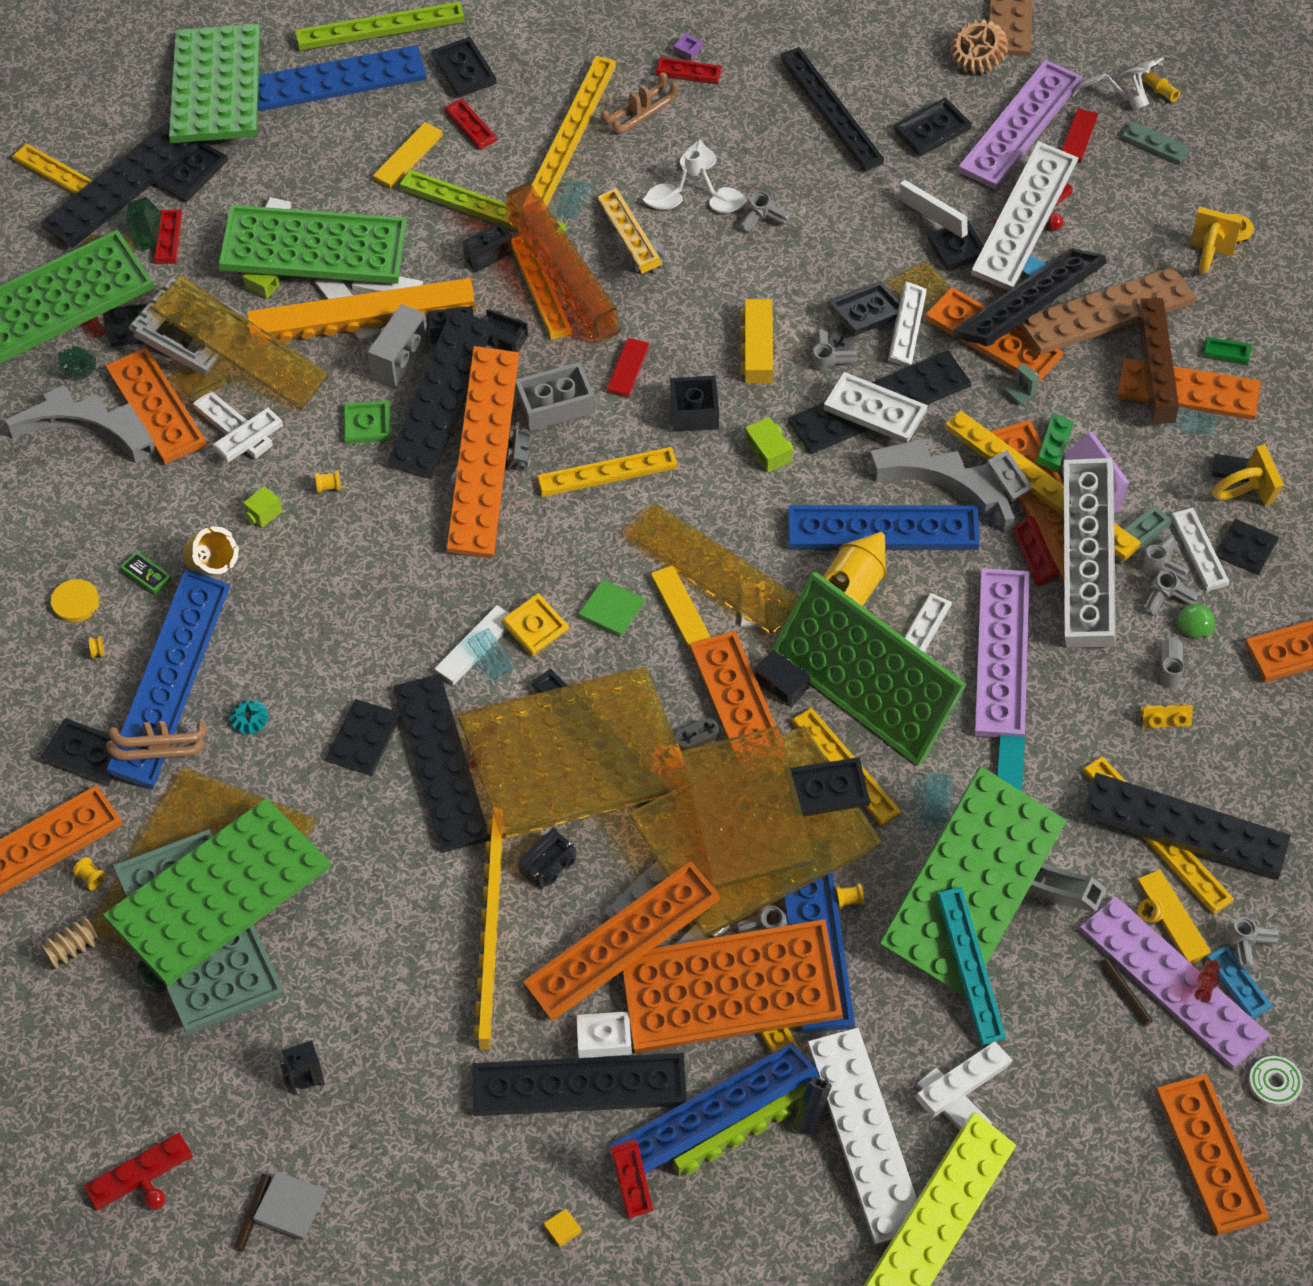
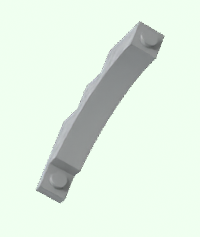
M924 439L870 451L867 469L870 475L874 474L876 482L891 479H912L939 485L957 493L973 506H978V511L984 517L994 515L997 526L1001 525L1004 533L1013 531L1015 518L1002 487L986 464L965 469L958 451L931 457Z

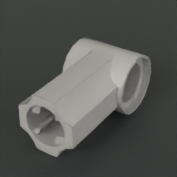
M1169 637L1161 642L1160 683L1169 689L1177 688L1181 684L1185 667L1183 663V642L1179 641L1178 638Z

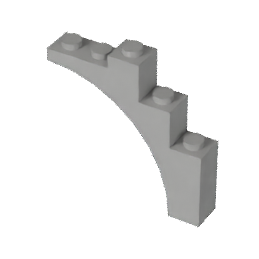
M64 385L43 394L45 402L36 404L25 411L5 419L12 439L29 432L44 429L71 428L96 433L115 442L129 454L135 463L156 454L153 439L130 403L108 412L97 394L75 403Z
M1043 863L1028 891L1038 892L1049 902L1056 905L1097 911L1107 888L1092 876L1073 873Z

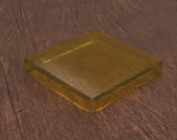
M927 261L890 280L891 286L900 295L906 281L927 289L923 309L939 301L951 288Z
M216 362L206 376L189 367L171 376L173 382L191 401L232 381L230 374L218 362Z

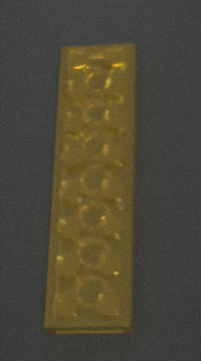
M181 274L153 306L155 313L300 410L305 407L328 379L329 374Z
M654 503L625 531V537L667 566L673 565L678 573L740 614H743L770 634H773L788 619L799 598L797 594L657 503Z

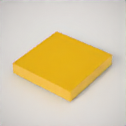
M539 593L501 620L503 626L532 657L569 630V626Z

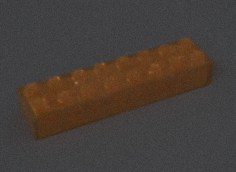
M528 181L506 192L507 202L505 206L510 214L507 217L513 228L517 227L522 242H527L530 246L529 251L534 259L538 258L543 273L545 275L549 274L554 289L556 291L560 290L564 304L572 308V314L577 323L581 322L583 324V330L587 338H592L598 344L619 334L617 308L531 183Z

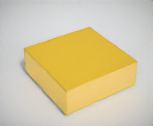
M564 1209L544 1223L545 1229L558 1247H561L582 1233L581 1228L567 1209Z

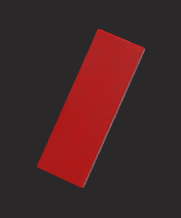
M660 57L656 76L659 77V74L664 72L667 74V78L718 85L722 66Z
M462 98L444 107V112L478 150L497 141L496 135Z
M1079 108L1076 111L1062 151L1078 157L1077 163L1082 162L1099 114Z
M160 210L154 264H177L182 210Z
M627 338L607 387L608 394L625 398L630 397L648 352L649 342Z
M1029 515L1013 528V532L1036 585L1043 586L1058 575L1059 572L1035 517Z
M636 1139L610 1147L627 1218L630 1219L654 1211Z

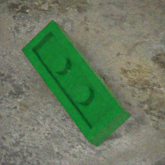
M1052 413L1035 461L1036 463L1057 472L1061 465L1074 422Z

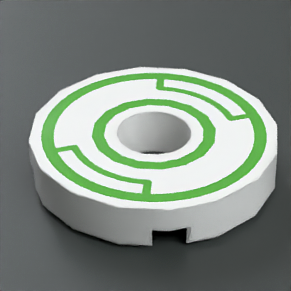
M1269 1056L1260 1059L1254 1064L1249 1074L1248 1084L1254 1097L1256 1096L1257 1099L1261 1100V1103L1266 1106L1279 1108L1292 1104L1298 1098L1302 1090L1303 1079L1301 1072L1294 1063L1283 1057ZM1272 1076L1279 1077L1283 1085L1274 1087L1269 1083L1268 1078Z

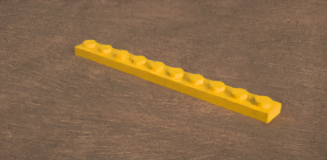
M599 56L595 57L520 207L521 209L543 216L616 68L615 60Z
M960 410L945 424V430L987 461L1008 450L1033 487L1031 493L1064 517V485ZM1114 523L1115 555L1125 562L1140 548L1141 542Z
M493 810V817L488 819L487 834H491V841H486V856L490 857V864L485 863L484 878L489 879L488 886H483V901H487V908H482L481 922L486 924L485 931L480 932V947H484V954H479V970H483V976L477 979V993H481V1001H476V1017H480V1024L474 1026V1040L479 1041V1049L490 1050L504 827L503 810Z

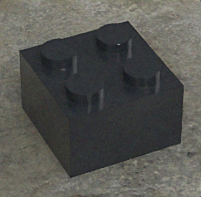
M716 375L670 378L673 431L719 429Z

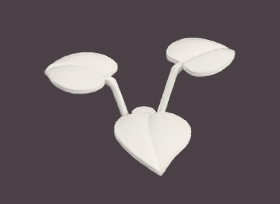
M1163 57L1149 60L1120 74V77L1131 74L1134 86L1127 89L1128 94L1105 73L1082 82L1073 91L1072 96H1075L1085 86L1107 80L1123 96L1125 101L1129 100L1134 111L1149 104L1142 85L1141 75L1143 72L1149 73L1152 66H1163L1165 60Z
M700 139L689 147L680 158V166L683 172L678 188L676 189L671 184H659L651 188L643 198V202L652 208L660 210L672 209L683 201V197L679 192L682 191L686 173L691 176H697L702 173L711 195L714 196L709 200L712 210L718 213H730L747 204L745 196L736 189L723 187L717 193L713 190L706 170L716 163V156Z

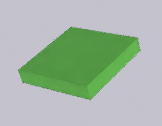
M389 400L343 404L345 444L391 441Z
M603 579L580 611L579 618L621 638L643 606L644 598Z

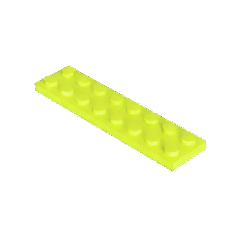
M977 1112L971 1113L863 1286H931L1016 1147V1144Z

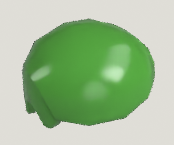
M1196 603L1187 605L1177 616V625L1182 634L1197 640L1199 637L1206 636L1208 638L1215 630V619L1207 606Z

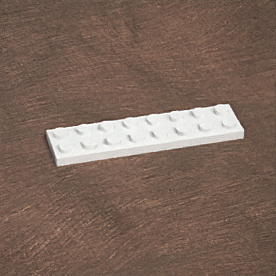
M1037 142L972 268L971 275L1008 291L1014 288L1077 164L1078 157L1042 142Z
M859 1028L808 1041L807 1046L818 1077L827 1080L832 1085L826 1103L873 1244L878 1246L891 1242L917 1201V1197Z

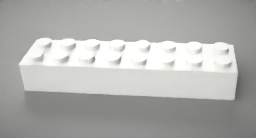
M1112 458L1064 460L1065 641L1067 648L1116 646L1114 469Z

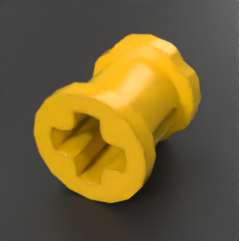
M339 470L329 474L315 473L318 493L330 489L341 491Z
M89 857L82 858L73 868L74 875L83 879L86 882V887L92 891L103 884L107 877L103 870H98L93 865Z
M856 883V886L846 888L835 887L838 909H843L847 905L859 904L863 906L865 904L861 883Z

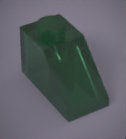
M147 197L128 203L126 221L137 251L156 247L158 243L162 212Z

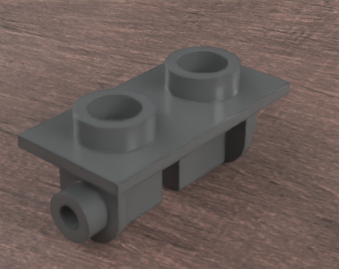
M516 422L513 429L509 431L506 471H509L511 466L516 467L519 471L525 470V467L528 466L529 452L525 450L529 449L530 433L526 428L519 429V422Z

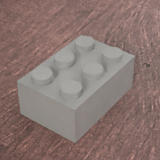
M401 304L397 311L391 314L388 324L381 328L378 338L369 345L367 350L372 380L396 389L428 342L424 312Z
M581 362L516 379V397L530 431L595 413V396Z

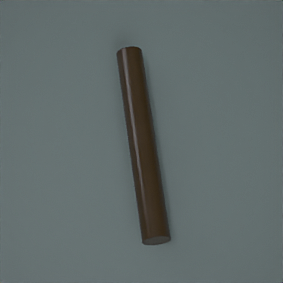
M1105 959L1101 962V967L1143 1025L1147 1026L1152 1023L1153 1019L1111 961Z
M261 1174L233 1248L236 1251L244 1252L255 1223L253 1218L271 1181V1176L267 1174Z

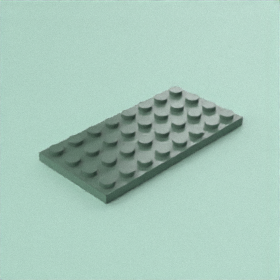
M208 829L114 865L115 874L126 898L212 837L210 830ZM254 924L169 987H166L186 1035L285 996L284 989Z

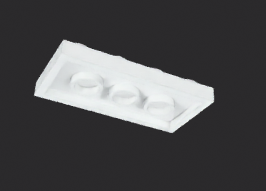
M844 372L825 401L823 410L907 443L926 414L928 405Z

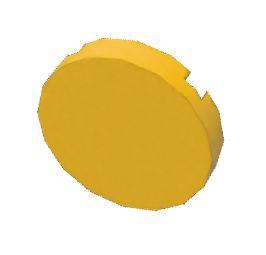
M71 579L55 588L51 595V606L58 618L60 617L69 623L81 622L90 618L92 613L99 607V595L95 586L90 582L82 579Z

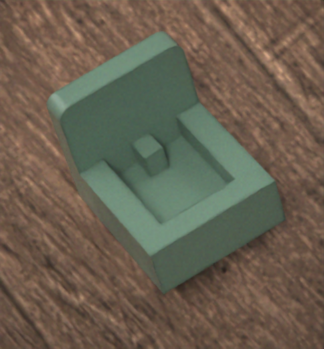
M1023 363L1017 367L1015 382L1005 389V393L1017 404L1021 405L1037 394L1039 376L1033 369H1030Z

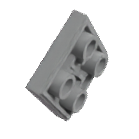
M276 1171L253 1218L254 1222L304 1241L326 1196V1189Z

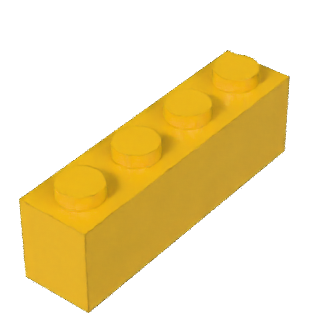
M745 299V308H741V322H745V326H741V339H745V343H741V357H745V361H741V375H745V383H772V299Z

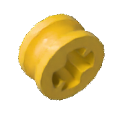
M98 636L97 639L89 637L92 659L96 658L97 655L104 657L102 636Z
M1143 900L1138 906V916L1144 922L1157 923L1164 916V907L1159 901ZM1150 907H1154V910L1151 912L1152 916L1148 915V912L1151 910Z

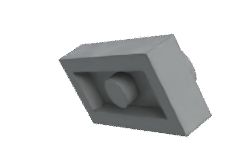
M1008 450L987 461L986 465L1011 502L1032 491L1033 487Z

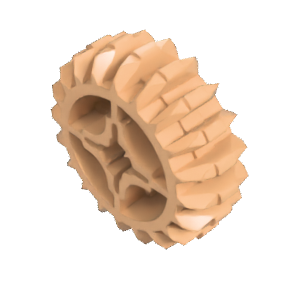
M975 19L974 24L970 25L967 22L966 28L960 27V33H954L950 49L951 55H953L952 59L957 64V67L959 69L963 68L966 73L971 70L975 75L977 71H980L983 75L984 70L988 69L991 72L992 66L999 67L998 61H1004V55L1007 54L1008 47L1006 35L1001 30V27L995 25L992 21L987 24L983 19L981 23H978ZM990 39L995 41L994 46H990ZM964 48H968V55L963 53Z

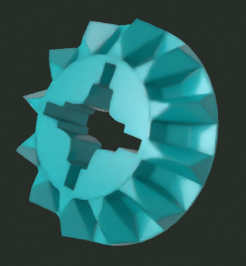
M248 699L242 703L237 702L236 707L231 709L229 717L231 727L236 732L245 735L261 731L269 719L265 704H260L258 700L250 701ZM247 710L252 714L250 723H248L245 717Z

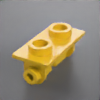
M1182 703L1167 705V707H1162V705H1145V707H1140V716L1143 717L1142 728L1192 726L1193 705Z

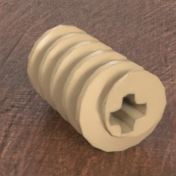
M85 916L81 917L82 926L77 922H73V931L68 927H64V937L56 932L54 933L55 942L47 937L45 939L46 947L40 944L47 959L57 970L59 969L58 960L68 964L67 955L70 954L75 959L78 958L77 949L85 954L87 952L85 944L88 943L92 948L96 947L94 939L97 938L99 940L98 935Z

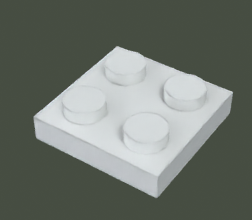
M629 1011L577 1015L579 1058L632 1054Z

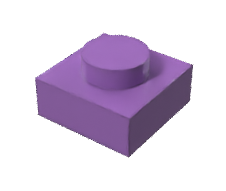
M685 33L673 46L674 53L692 60L703 48V41Z

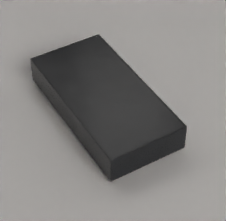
M1214 453L1211 476L1225 478L1237 471L1247 469L1246 465L1250 459ZM1249 478L1243 479V480H1241V481H1247V482H1248V481H1249Z

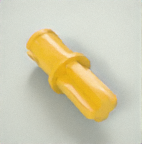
M1151 71L1143 75V82L1153 88L1156 94L1163 95L1171 102H1175L1179 98L1180 91L1170 85L1167 79L1160 78Z

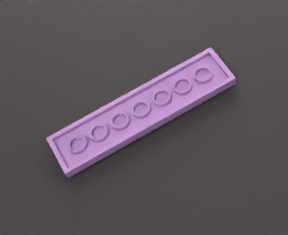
M1045 59L962 161L958 172L996 190L1071 97L1073 91L1082 83L1083 76Z
M981 568L975 736L1000 738V735L1025 737L1029 571Z
M1114 897L1080 926V932L1232 1070L1269 1037L1267 1031L1117 897Z

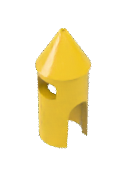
M878 532L843 544L822 577L861 606H864L879 582L886 576L885 535L882 532Z

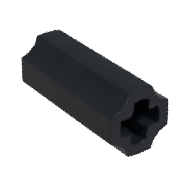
M819 1077L810 1078L793 1123V1128L797 1132L804 1133L805 1135L814 1134L832 1087L827 1080Z

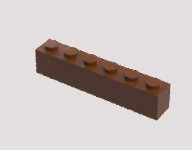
M1141 298L1138 310V324L1152 424L1176 423L1179 402L1164 299Z

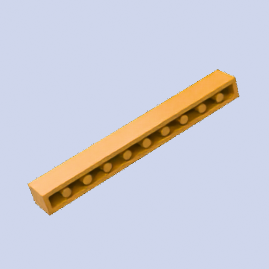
M471 278L247 311L251 340L253 345L266 346L270 342L280 341L286 343L292 341V339H311L321 335L333 336L341 332H357L361 327L369 326L371 329H378L388 324L391 314L397 311L401 304L424 312L426 320L428 319L427 311L472 306L474 313L476 312Z

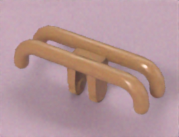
M662 72L659 74V80L653 88L648 89L647 86L642 85L639 87V95L635 92L629 94V103L611 115L606 110L602 111L601 119L605 124H612L614 132L618 134L625 133L673 101L678 93L679 85L677 82H672L667 95L651 105V98L659 94L667 83V74ZM630 112L635 115L623 124H620L618 121Z
M159 721L157 726L159 735H154L151 724L144 722L142 727L144 736L140 737L121 736L118 729L112 727L108 731L111 740L106 743V749L114 758L125 761L192 756L202 750L207 726L205 722L199 721L197 723V731L194 733L169 734L165 721ZM194 743L192 746L170 747V744ZM116 744L122 747L146 746L147 749L124 751L118 749Z

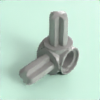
M758 191L751 196V203L746 209L748 213L739 223V228L743 232H750L758 220L768 218L785 225L788 223L791 215L775 206V202L770 199L766 192Z
M823 329L815 331V346L812 348L813 367L817 371H829L831 368H835V364L856 363V351H835L834 347L828 343L827 331H823Z
M1165 537L1159 545H1151L1146 549L1143 570L1147 575L1156 577L1163 570H1171L1176 573L1181 581L1185 580L1188 575V569L1170 561V553L1177 546L1174 537Z
M1163 570L1152 580L1150 586L1151 594L1144 606V611L1148 614L1156 615L1164 599L1171 598V596L1189 605L1194 604L1198 593L1180 584L1181 579L1173 571ZM1160 579L1167 580L1169 587L1161 585Z
M769 906L763 911L758 912V917L739 922L737 929L740 934L787 926V916L778 907ZM774 913H779V922L776 925H770L769 917Z
M1239 917L1226 934L1225 940L1229 947L1236 950L1238 965L1242 969H1247L1254 965L1251 948L1255 943L1276 944L1279 935L1278 931L1274 929L1257 928L1252 920Z

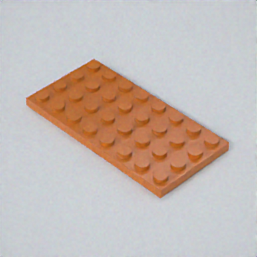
M825 919L653 948L623 970L635 1053L843 1019Z

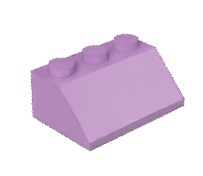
M1089 432L1064 454L1059 470L1064 478V460L1111 457L1094 433ZM1113 461L1115 513L1120 511L1129 481Z

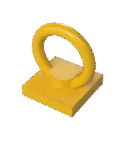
M1203 207L1198 208L1190 245L1203 249L1199 264L1200 274L1204 275L1208 272L1215 252L1233 257L1243 218Z
M1263 444L1255 448L1246 465L1247 469L1237 471L1225 477L1212 490V495L1215 499L1229 500L1257 489L1263 504L1267 506L1275 502L1284 484L1266 445ZM1249 478V481L1239 487L1224 491L1230 485L1243 479Z

